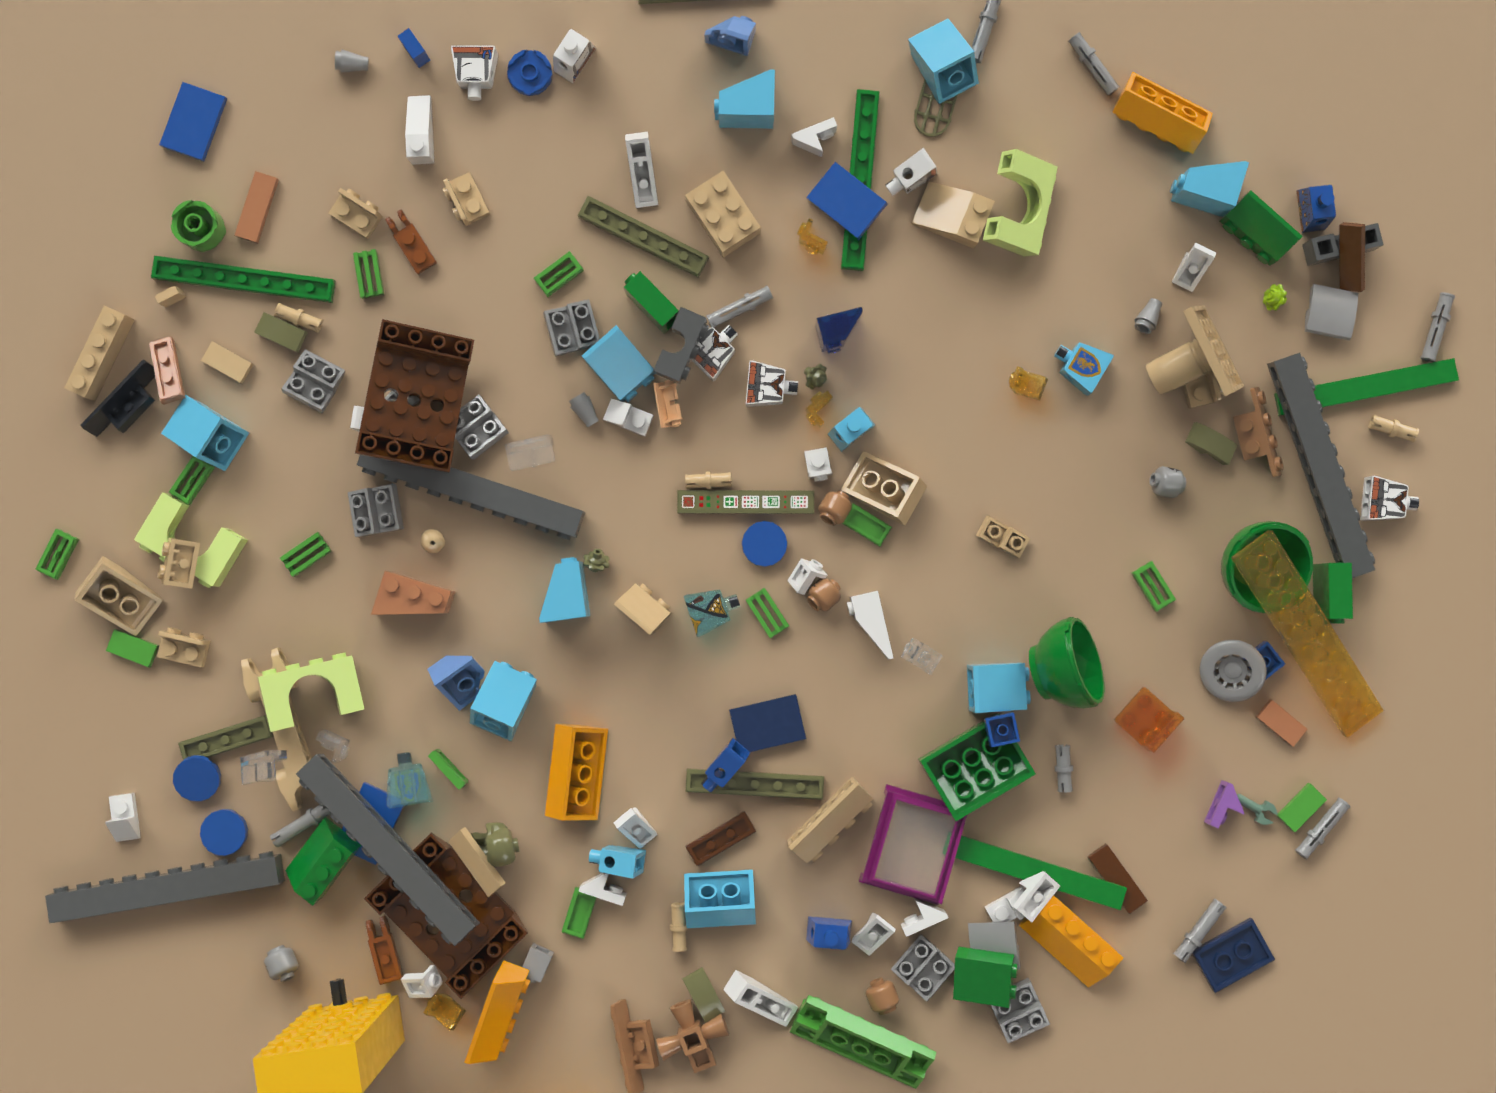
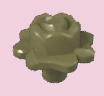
M822 364L812 368L807 367L804 371L807 380L806 387L812 390L815 387H822L827 381V368Z
M594 549L589 554L584 555L585 561L583 565L592 572L603 571L604 568H609L610 558L604 556L601 549Z

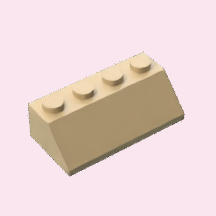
M852 777L787 840L788 847L806 863L810 860L815 862L823 854L821 850L827 844L831 846L840 837L838 833L843 828L847 830L855 823L854 817L859 812L865 813L872 806L871 801L873 797Z

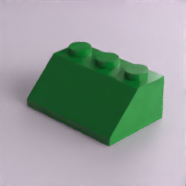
M1251 190L1239 199L1236 206L1219 221L1223 224L1226 232L1234 234L1240 239L1243 247L1251 249L1257 254V259L1260 262L1269 266L1276 263L1303 237Z
M325 817L285 870L294 892L312 906L323 898L362 845L357 841H353L346 832Z

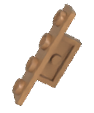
M1259 387L1250 388L1255 411L1233 417L1244 461L1267 455L1272 476H1280L1284 466L1281 457H1277L1275 448H1278L1276 436L1272 435L1270 430L1272 419L1265 410L1264 404L1267 403L1263 390L1260 391Z
M621 999L610 1006L611 1018L616 1032L615 1038L620 1051V1062L623 1066L625 1086L628 1093H640L644 1090L641 1069L656 1068L659 1066V1060L650 1019L630 1021L626 999Z

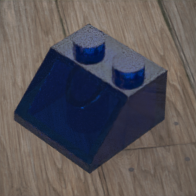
M862 307L816 319L815 328L821 352L827 351L828 354L841 351L840 348L844 347L863 313Z

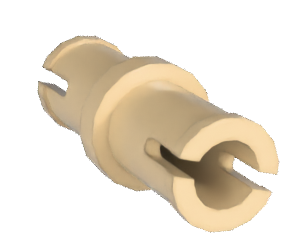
M279 303L274 313V317L289 321L296 327L302 326L316 333H319L322 328L323 319L308 315L302 309L295 310Z
M1372 415L1371 419L1373 421L1370 420L1368 424L1369 429L1387 433V436L1392 438L1396 436L1411 442H1415L1416 438L1414 436L1418 437L1419 434L1418 428L1401 424L1396 419L1391 421L1377 415Z
M707 471L705 474H685L686 489L706 488L711 490L712 487H732L731 472L711 474L710 471Z
M676 902L671 904L672 924H670V930L673 937L672 951L683 952L687 950L686 930H688L685 919V903Z

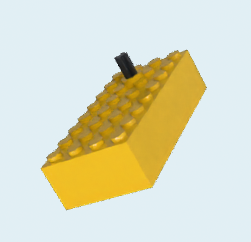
M339 978L330 981L333 1002L329 1006L324 1007L322 1004L308 1006V1009L303 1011L302 1015L296 1017L294 1022L283 1029L282 1033L276 1035L273 1041L268 1042V1045L262 1048L261 1052L253 1058L257 1093H364L405 1041L399 996L383 993L377 995L375 999H368V996L355 998L354 1002L347 1000L344 979Z

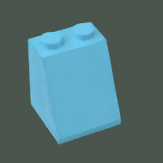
M949 19L908 39L911 56L939 104L979 84L974 50Z
M770 69L719 91V99H714L715 120H719V128L773 129L775 70Z
M1241 161L1191 167L1184 174H1180L1178 180L1173 181L1170 193H1173L1171 201L1223 217L1237 204L1249 162Z
M617 325L582 355L588 366L622 402L625 400L627 402L631 401L638 394L636 392L638 388L642 385L646 387L655 379L653 367Z
M185 395V398L181 401L161 434L194 457L226 471L249 435V432L203 403Z
M563 558L561 563L555 564L539 617L540 623L590 616L583 562L577 561V558Z
M494 661L470 708V724L512 741L535 690L537 679L529 672H519L513 669L506 662L499 663Z
M1025 663L967 665L969 711L986 713L1027 710V704L1031 702L1030 691L1026 690V681H1029L1030 677L1029 668L1025 667Z

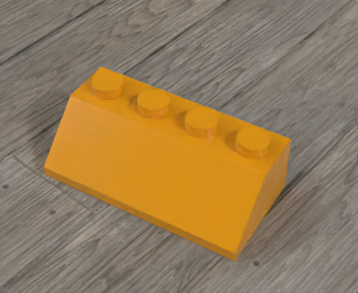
M1134 72L1130 75L1112 111L1119 119L1123 121L1128 120L1136 124L1140 130L1149 131L1155 134L1161 141H1168L1176 145L1179 150L1192 154L1207 133L1213 114Z
M555 724L545 816L562 821L598 820L608 735L607 728Z
M1054 895L1033 922L1024 918L1019 924L1024 931L1088 988L1107 977L1123 960V957Z
M503 960L491 984L464 1063L474 1064L495 1061L500 1052L505 1053L510 1040L506 1038L507 1033H512L516 1023V1019H513L514 1013L519 1014L523 1004V1000L520 999L521 993L526 994L531 981L527 979L530 970Z

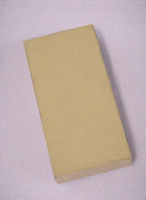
M213 341L201 359L202 362L242 384L254 365Z

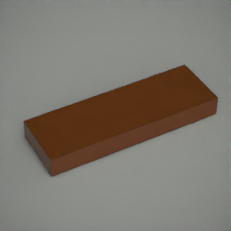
M1343 222L1339 225L1340 289L1354 292H1363L1365 290V224Z
M743 811L685 847L696 866H699L755 833L756 829L746 812Z
M1106 843L1087 856L1104 880L1127 887L1122 906L1128 914H1131L1148 901Z

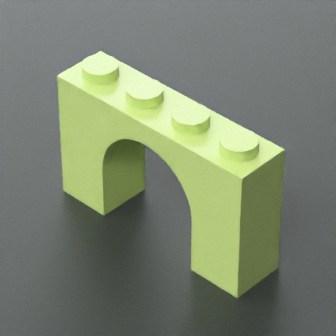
M1018 149L1003 151L997 174L1021 185L1027 197V211L1020 223L1003 216L987 218L983 241L1024 257L1039 255L1058 166Z
M162 492L134 539L140 543L139 547L148 553L154 551L160 555L159 559L164 562L165 556H162L163 543L168 542V538L175 539L176 528L190 505H187L172 494ZM221 527L209 549L197 559L195 576L199 578L198 582L207 588H211V586L220 587L248 539L229 528Z
M345 652L332 655L333 660L323 662V658L310 660L309 665L300 667L299 663L285 666L286 671L278 673L276 668L262 671V676L257 678L269 731L273 732L294 727L289 704V693L293 684L298 679L307 675L320 676L331 684L335 693L339 715L364 710L353 657L346 656Z

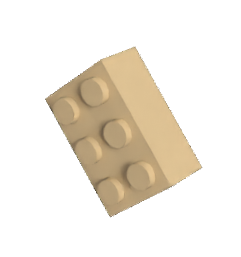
M724 170L685 195L687 204L723 258L761 234L760 225Z

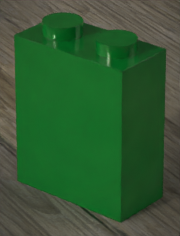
M641 271L637 274H631L624 282L626 284L624 286L626 295L666 334L672 328L679 310Z
M1352 563L1313 564L1314 619H1322V623L1343 624L1345 619H1353Z
M958 947L955 956L953 1000L1009 1008L1011 999L1016 998L1017 985H1013V978H1017L1018 964H1014V954Z

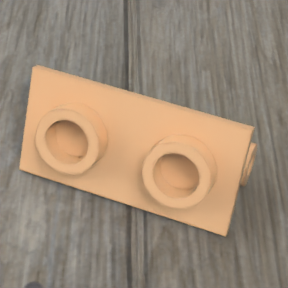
M670 380L653 383L661 428L679 427L683 418L681 417L679 404H675V400L678 399L677 384Z

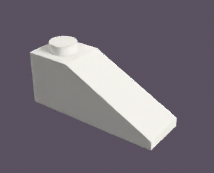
M430 95L408 97L405 132L406 157L412 165L434 163L432 103Z
M648 132L626 134L625 141L635 206L640 208L658 205Z
M878 591L850 597L851 602H847L849 615H854L856 622L885 657L892 659V649Z
M735 970L723 989L735 1003L785 1027L798 1009V1006L737 970Z

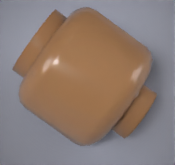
M842 491L828 492L818 507L820 518L832 526L842 524L852 509V504L848 500L849 496Z
M820 578L808 588V597L806 599L814 610L825 612L839 602L841 598L839 590L841 588L834 579Z
M882 977L872 980L870 982L871 986L865 992L871 1009L874 1012H879L880 1015L894 1011L897 1008L899 996L893 982L883 980Z

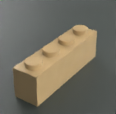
M104 305L64 388L84 398L96 401L135 319Z

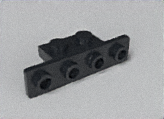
M142 360L84 420L81 427L98 437L112 423L117 430L125 433L155 401L145 389L155 377L153 365L146 360Z

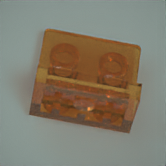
M1142 687L1114 718V721L1147 751L1155 753L1185 718L1178 712L1169 709L1146 687Z

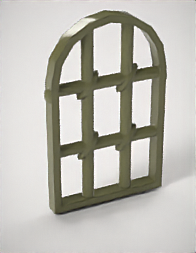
M924 80L918 104L914 110V123L916 129L921 134L927 137H936L944 133L951 122L957 95L954 97V101L946 100L941 103L938 116L931 115L932 101L936 99L932 92L931 95L923 93L926 80ZM922 96L927 97L929 100L925 113L918 111ZM945 103L952 104L948 119L942 118ZM917 114L924 118L921 128L917 123ZM928 118L935 119L936 122L932 134L924 131ZM939 122H946L945 128L936 133Z

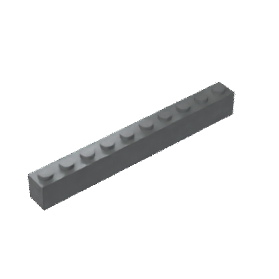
M1300 353L1268 363L1267 366L1335 562L1352 563V578L1375 571V558L1372 552L1368 550L1366 544L1368 542L1367 535L1364 530H1361L1359 524L1360 515L1357 509L1353 507L1351 501L1353 495L1350 488L1345 484V472L1336 458L1338 455L1337 448L1331 443L1329 437L1330 428L1327 422L1323 420L1321 414L1323 412L1322 405L1319 400H1316L1314 394L1315 385L1313 380L1308 377L1306 371L1308 366L1305 358L1301 357Z
M360 455L357 466L363 467L362 472L375 476L376 472L384 474L383 479L397 483L399 479L406 482V487L419 490V487H424L428 489L427 494L440 497L442 493L450 496L449 501L461 505L463 501L471 503L470 508L482 512L484 508L493 510L492 515L505 519L506 515L515 517L513 521L515 523L527 526V523L530 522L536 524L535 529L548 533L549 529L558 532V537L570 540L571 536L577 538L585 512L452 467H450V472L447 473Z
M316 754L296 773L300 778L299 783L306 790H311L316 795L314 797L316 802L322 807L326 806L331 812V818L347 829L346 834L353 841L357 840L363 846L361 848L363 853L369 858L373 857L376 860L378 869L394 880L393 884L400 892H405L410 897L409 902L417 910L421 909L426 915V921L431 926H436L442 932L441 937L448 944L458 945L480 924L324 754Z
M273 851L260 853L258 858L251 859L250 855L236 857L234 862H228L227 859L213 861L211 866H205V863L190 865L191 869L182 870L181 866L167 869L168 873L160 874L159 870L147 872L145 877L140 878L133 874L123 876L122 881L114 882V878L100 880L98 885L91 886V882L77 884L75 889H68V886L57 887L53 889V893L45 896L49 923L279 885L285 881L281 854L273 855Z

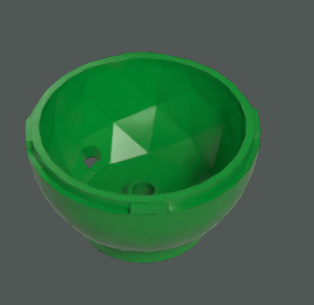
M1266 521L1244 527L1228 542L1223 553L1221 574L1225 587L1240 605L1254 612L1271 613L1287 608L1290 605L1293 606L1303 597L1302 594L1305 592L1312 576L1313 555L1309 545L1310 542L1302 532L1285 523ZM1255 557L1254 561L1250 563L1251 558ZM1279 557L1283 558L1281 565H1279Z
M1068 617L1057 622L1044 633L1038 644L1032 646L1029 650V666L1036 689L1043 699H1053L1065 706L1083 709L1097 707L1104 699L1105 684L1102 664L1091 633L1079 618Z

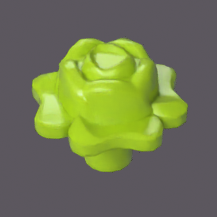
M1272 284L1270 289L1264 292L1263 303L1266 305L1267 310L1273 309L1276 311L1280 305L1286 303L1287 298L1285 296L1287 291L1283 289L1282 284Z

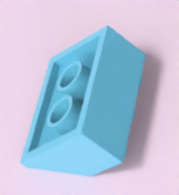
M753 870L684 874L687 928L756 924Z

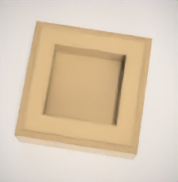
M172 286L157 294L155 298L158 304L167 308L186 298V295L180 288Z

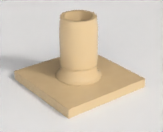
M1205 305L1190 307L1183 311L1196 338L1192 342H1187L1146 364L1149 377L1161 395L1206 375L1207 372L1214 373L1225 396L1244 387Z

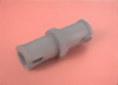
M1055 745L1057 760L1055 772H1057L1058 792H1063V790L1064 793L1072 792L1071 771H1073V765H1071L1070 745Z

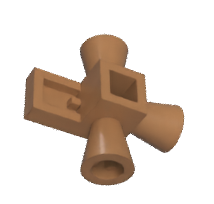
M691 999L671 1006L670 1010L681 1027H678L677 1035L656 1038L663 1061L683 1049L685 1057L688 1056L694 1073L715 1066L716 1060L708 1039L729 1036L728 1027L722 1013L702 1025L700 1019L694 1020Z

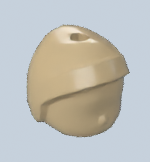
M435 529L424 531L421 535L423 549L432 554L440 552L445 546L443 534Z

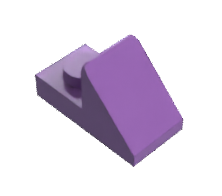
M1221 780L1204 820L1205 823L1218 829L1220 824L1223 825L1226 821L1227 808L1244 814L1233 784Z

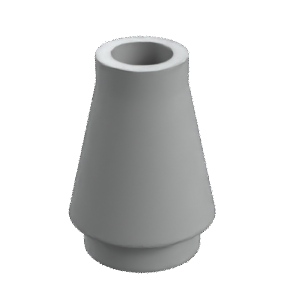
M343 49L335 52V70H340L341 73L368 71V57Z
M1154 298L1149 300L1148 304L1135 318L1134 326L1138 331L1150 334L1152 330L1156 329L1160 309L1163 305L1162 302Z
M585 392L569 401L571 404L570 408L587 427L599 421L590 396L587 397Z

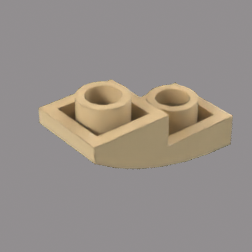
M990 516L985 517L976 534L977 537L1017 558L1021 557L1030 540L1028 536Z

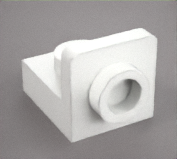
M827 447L804 451L809 479L814 478V482L828 480L827 476L832 474V470L830 468Z
M801 558L787 581L797 593L805 595L815 577L825 579L828 575L822 569L823 565L813 559L808 561Z
M430 965L424 973H408L401 979L409 998H431L443 983L435 965Z

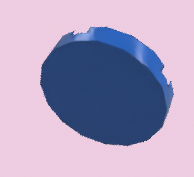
M522 50L515 54L508 64V80L513 89L520 94L527 96L538 95L551 84L553 76L552 66L547 57L539 51Z
M756 522L743 535V553L755 565L763 567L774 565L786 553V535L781 527L773 522Z
M194 755L185 758L177 765L173 773V784L176 791L182 797L190 801H203L216 793L221 784V773L215 762L213 763L205 756Z
M221 809L212 812L204 819L200 829L202 844L209 852L215 855L226 856L237 852L243 846L248 836V827L245 819L231 809Z

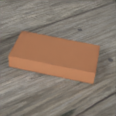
M1269 700L1256 716L1258 720L1292 747L1308 730L1273 700Z

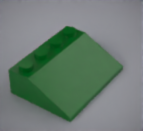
M995 713L991 716L1000 715V713ZM984 720L918 759L955 821L1036 775L1017 742L990 747Z

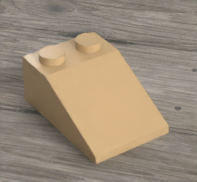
M928 182L912 224L975 249L995 201L974 192Z
M863 451L841 491L905 526L924 494L927 485L920 477Z
M102 556L75 593L76 602L134 636L138 635L163 601V598L136 577Z
M635 583L614 605L649 635H652L671 614L668 611L670 606L661 598L658 601L651 596L653 591L642 583L639 586Z

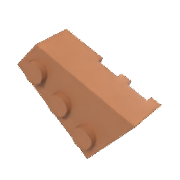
M385 571L371 615L449 613L455 591L398 573Z

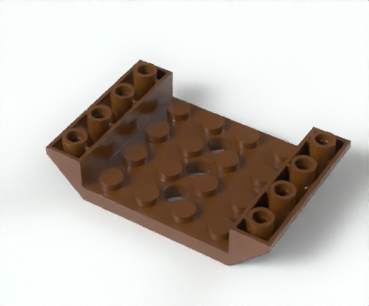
M382 319L355 454L449 473L474 340ZM394 391L397 394V399L393 402L387 401L384 393ZM417 396L420 399V405L416 407L409 405L407 398ZM435 400L440 401L443 405V410L439 412L432 410L430 403Z
M431 832L413 851L480 924L458 945L448 944L441 937L442 932L440 930L437 934H431L428 931L426 915L421 909L417 910L409 902L410 897L405 892H400L394 886V880L389 875L364 900L379 915L384 912L448 978L445 983L462 999L528 934V931L513 908L497 892L488 897L453 847ZM467 889L471 891L473 896L471 901L466 902L461 899L460 894L462 890Z

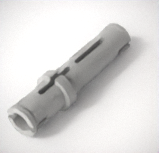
M987 0L983 12L980 13L979 26L972 44L976 63L982 62L992 26L998 18L997 12L1001 0Z
M1079 32L1074 35L1068 42L1080 56V62L1085 63L1105 90L1107 96L1111 95L1120 86L1096 56V50L1088 45L1081 33Z
M765 286L751 294H744L743 298L706 315L711 327L714 328L750 309L751 311L755 310L756 306L773 299L769 287ZM759 297V299H757V300H755V301H753V302H751V303H749V304H747V305H745V306H741V305H743V304H745V303H747V302H749V301H751V300H753V299ZM734 308H738L737 310H735V311H733V312H731V313H729V314H727V315H724V316L720 317V315H722V314H724V313H726V312H728V311H730V310H732V309H734Z
M1445 292L1440 293L1436 310L1431 315L1433 320L1420 359L1428 362L1436 361L1446 323L1451 319L1449 314L1455 295Z
M1338 798L1313 830H1309L1306 833L1308 836L1295 851L1307 860L1317 846L1325 842L1323 839L1351 806L1343 799Z
M321 805L314 809H308L306 814L276 833L271 834V840L276 839L272 843L276 847H280L312 825L317 826L320 824L321 820L330 815L331 812L326 806L322 807Z
M1214 898L1193 929L1184 935L1186 938L1173 954L1186 963L1197 947L1200 948L1202 945L1201 941L1227 907Z

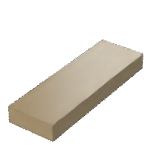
M466 827L458 831L448 841L488 897L505 884L503 878L495 867L488 862L487 856Z

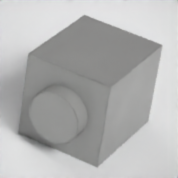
M535 943L530 947L522 967L530 970L527 979L531 980L530 982L536 983L538 981L541 983L554 952Z

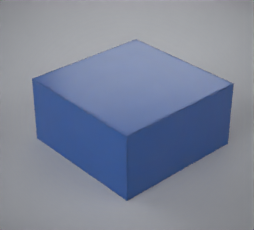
M409 28L398 35L402 45L419 68L430 61L426 51Z
M1263 641L1255 647L1265 661L1266 679L1285 665L1268 641Z
M1014 712L984 718L990 747L1020 742Z

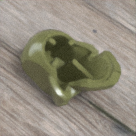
M487 823V833H471L474 840L487 856L488 862L494 867L513 863L516 858L515 852H520L517 838H512L511 830L504 823Z

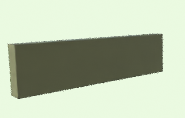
M264 715L178 742L183 760L194 755L208 758L274 736L269 731L267 718Z

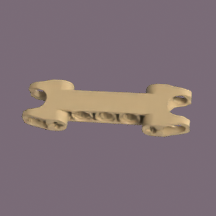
M275 648L271 650L273 665L271 669L276 668L277 673L286 671L285 666L291 664L282 649ZM251 658L241 660L243 684L248 698L252 703L262 701L263 704L257 678L262 676V673L256 668ZM297 681L293 684L291 690L298 687ZM289 693V704L294 727L273 731L272 733L284 768L276 770V780L280 792L285 797L292 811L302 808L301 789L303 787L299 783L300 778L296 773L312 757Z

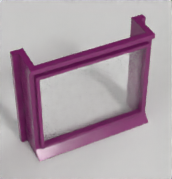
M886 784L884 802L864 872H861L859 882L936 905L942 904L967 815L955 821L943 800Z

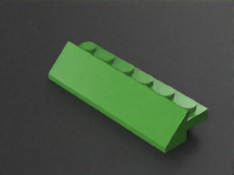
M810 995L803 999L790 1029V1033L915 1089L923 1081L926 1070L935 1060L936 1051L929 1049L925 1045L915 1043L903 1035H897L886 1030L883 1026L875 1025L860 1016L850 1014L840 1007L830 1005L820 998Z

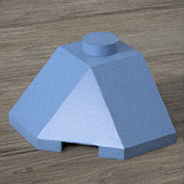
M733 16L706 30L704 34L705 43L748 56L756 32V23L745 16H740V18Z
M445 656L427 669L435 687L459 711L475 700L480 690V680L483 679L485 673L484 669L472 656Z

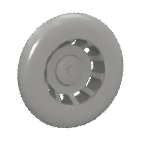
M1225 640L1211 646L1201 659V680L1205 688L1221 700L1229 702L1247 700L1260 691L1266 680L1267 670L1262 655L1252 645L1243 641Z

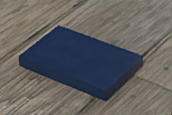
M796 694L729 709L736 741L749 752L806 739Z
M1248 918L1205 942L1192 953L1214 993L1275 960L1252 918Z

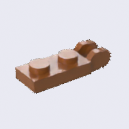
M401 209L397 213L400 220L405 224V228L399 231L395 222L390 217L386 218L385 221L394 233L395 240L415 272L420 274L435 265L437 261L415 226L410 223Z
M386 916L380 917L383 935L376 937L373 920L366 921L369 937L368 944L380 985L400 980L404 976L393 934L390 933V925Z

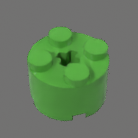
M185 201L179 204L173 211L172 233L180 242L199 252L211 250L221 242L226 234V228L221 215L205 202Z

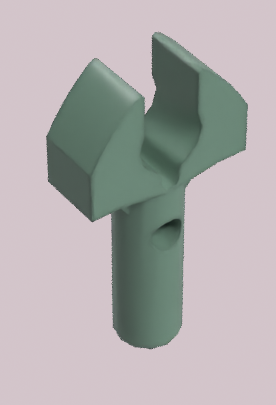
M1237 794L1241 805L1255 812L1256 817L1254 821L1262 825L1273 823L1266 819L1262 811L1268 810L1278 815L1272 803L1265 800L1263 804L1259 805L1247 797Z

